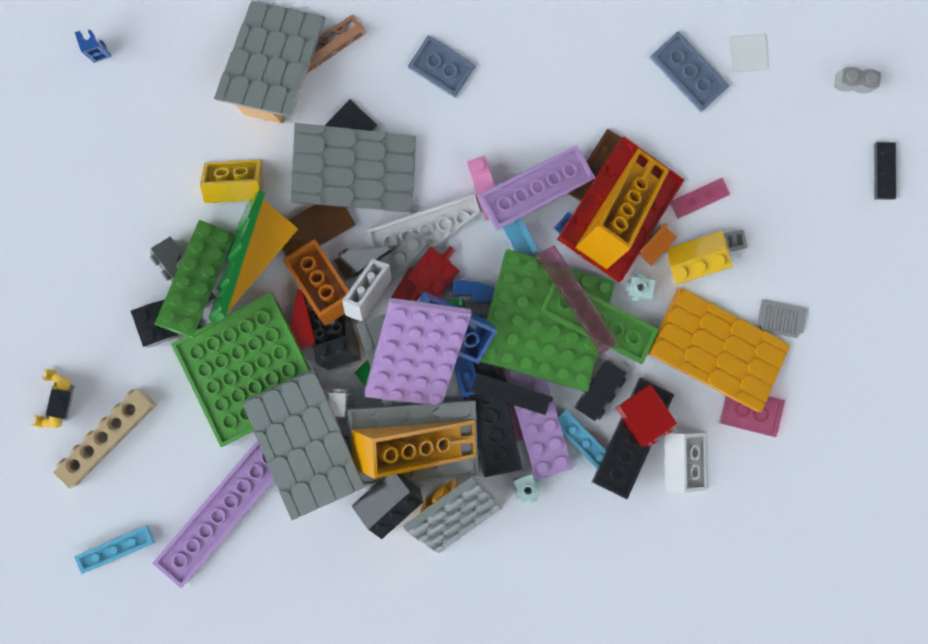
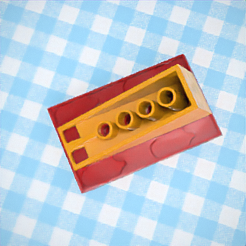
M623 136L567 221L557 240L620 283L675 197L684 179Z

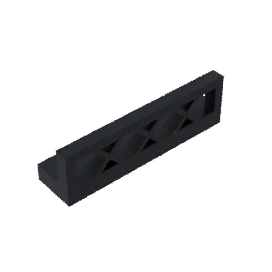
M476 373L471 389L473 393L546 415L549 403H552L554 398Z

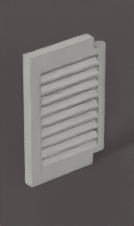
M761 300L757 325H760V330L768 333L798 338V334L803 333L807 309Z

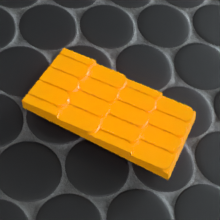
M679 288L676 290L659 325V330L648 355L750 409L762 412L791 345L766 331L758 329L743 319L733 316L711 302H707L693 293Z

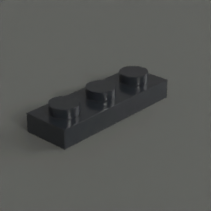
M896 142L874 143V200H895Z

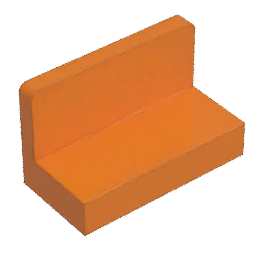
M667 223L657 230L638 254L650 266L677 238L667 228L669 226Z

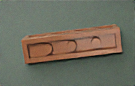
M353 14L319 37L317 44L325 46L313 54L307 74L366 34L364 27ZM353 21L355 26L344 32L345 26ZM333 33L341 34L335 40L329 42L330 36Z

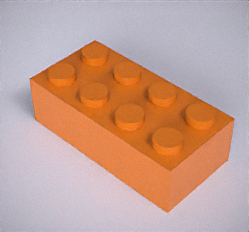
M315 239L282 259L325 326L345 314L342 300L349 290Z

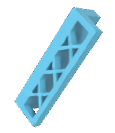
M522 218L503 227L514 251L530 256L538 251Z

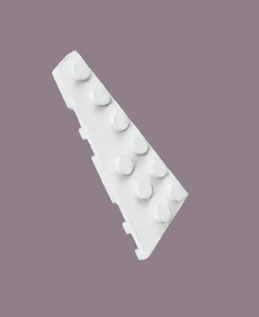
M475 194L368 229L366 233L371 247L396 245L398 248L410 233L415 231L428 245L407 266L409 267L421 258L429 247L434 248L478 215L480 209ZM394 251L379 261L384 263Z

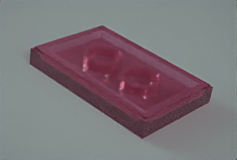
M725 396L719 423L777 437L785 400L769 396L762 412H756Z

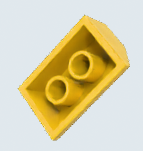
M262 160L205 162L200 181L204 203L216 204L220 202L250 201L259 189L263 191Z
M723 230L667 248L669 265L675 285L735 267Z

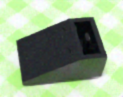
M314 310L310 311L317 365L325 370H330L361 360L359 342L350 317L344 314L325 326Z

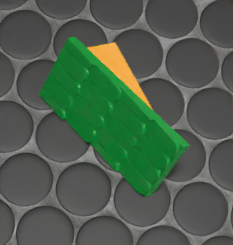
M260 189L247 203L235 230L237 235L227 256L229 261L218 284V294L208 315L213 324L226 317L227 313L298 230L296 226L263 199L265 193Z

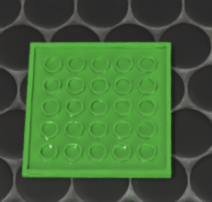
M506 249L486 319L491 321L498 331L480 362L588 392L600 343L541 314L539 310L555 277H559L609 304L615 281Z
M273 292L229 313L216 324L210 323L195 332L193 339L185 336L171 344L220 447H224L254 432L242 403L243 400L311 370Z

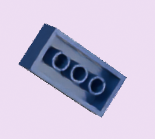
M425 291L419 302L458 307ZM472 313L458 354L459 356L479 364L498 331L491 321Z

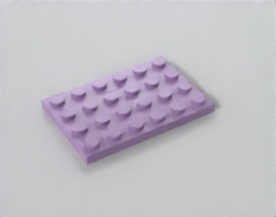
M390 298L365 388V397L436 405L443 403L472 315L471 309Z

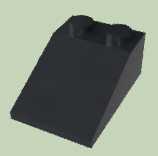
M164 300L130 311L143 347L150 348L183 336L155 325ZM201 320L196 330H199L203 327Z

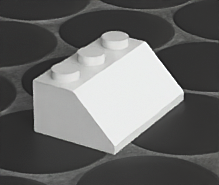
M674 432L666 435L664 439L665 491L690 493L707 490L706 432Z

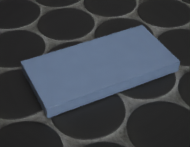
M679 31L650 56V59L700 112L730 86Z

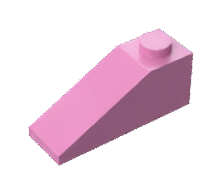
M485 156L466 161L477 197L495 187ZM480 203L485 221L490 220Z

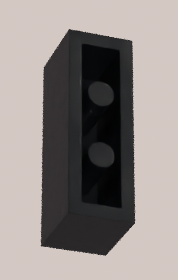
M605 360L590 382L588 392L582 394L574 408L593 421H596V419L600 420L606 411L604 407L607 402L610 404L615 398L616 394L614 392L617 387L621 388L627 379L625 375L627 373L610 361Z

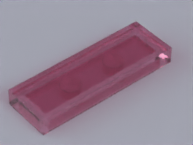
M720 178L672 200L670 204L677 219L729 196L730 193L723 178Z

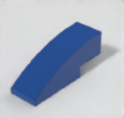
M453 280V297L472 296L473 303H488L492 301L494 287L474 281Z

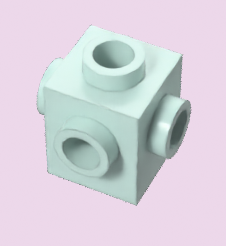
M635 274V277L632 276L629 281H626L625 292H627V297H631V301L634 302L652 300L655 280L646 279V275Z
M531 472L513 479L516 486L513 488L516 499L520 498L521 502H526V504L537 501V497L540 496L539 491L542 488L538 479L534 480ZM526 487H530L528 492L524 491Z

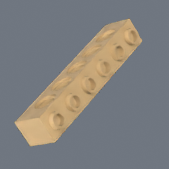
M142 389L130 390L125 395L126 399L122 403L116 404L111 409L112 413L98 422L97 425L99 427L95 431L91 430L84 436L85 441L81 445L77 444L70 450L71 455L67 459L63 458L57 463V469L53 473L69 489L76 487L157 406ZM131 404L135 407V413L133 415L130 414L128 411V408ZM117 418H119L122 423L120 428H117L115 426V420ZM103 432H105L108 436L106 442H104L101 439V434ZM89 446H92L94 449L92 456L87 451ZM75 460H78L80 463L79 469L74 467Z

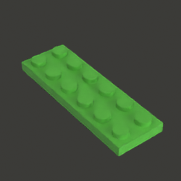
M202 220L198 221L155 321V325L193 339L235 233Z
M559 277L554 278L539 310L541 314L639 364L644 363L659 330Z

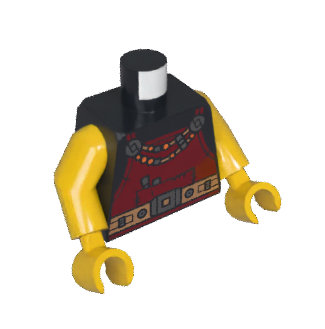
M44 369L43 371L46 372V376L42 377V380L55 383L51 388L46 417L34 415L33 417L36 418V421L31 425L39 428H59L63 421L68 420L75 385H71L70 379L58 374L56 370Z

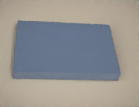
M429 35L408 65L410 70L456 98L476 67L475 64Z

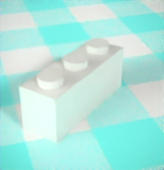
M375 259L369 262L342 300L346 316L361 322L364 321L392 280L389 264Z

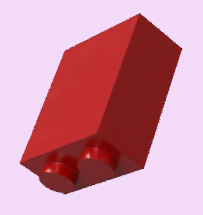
M652 385L645 386L615 407L641 446L648 445L650 447L659 441L657 439L659 436L670 434L674 431L673 427L677 424Z

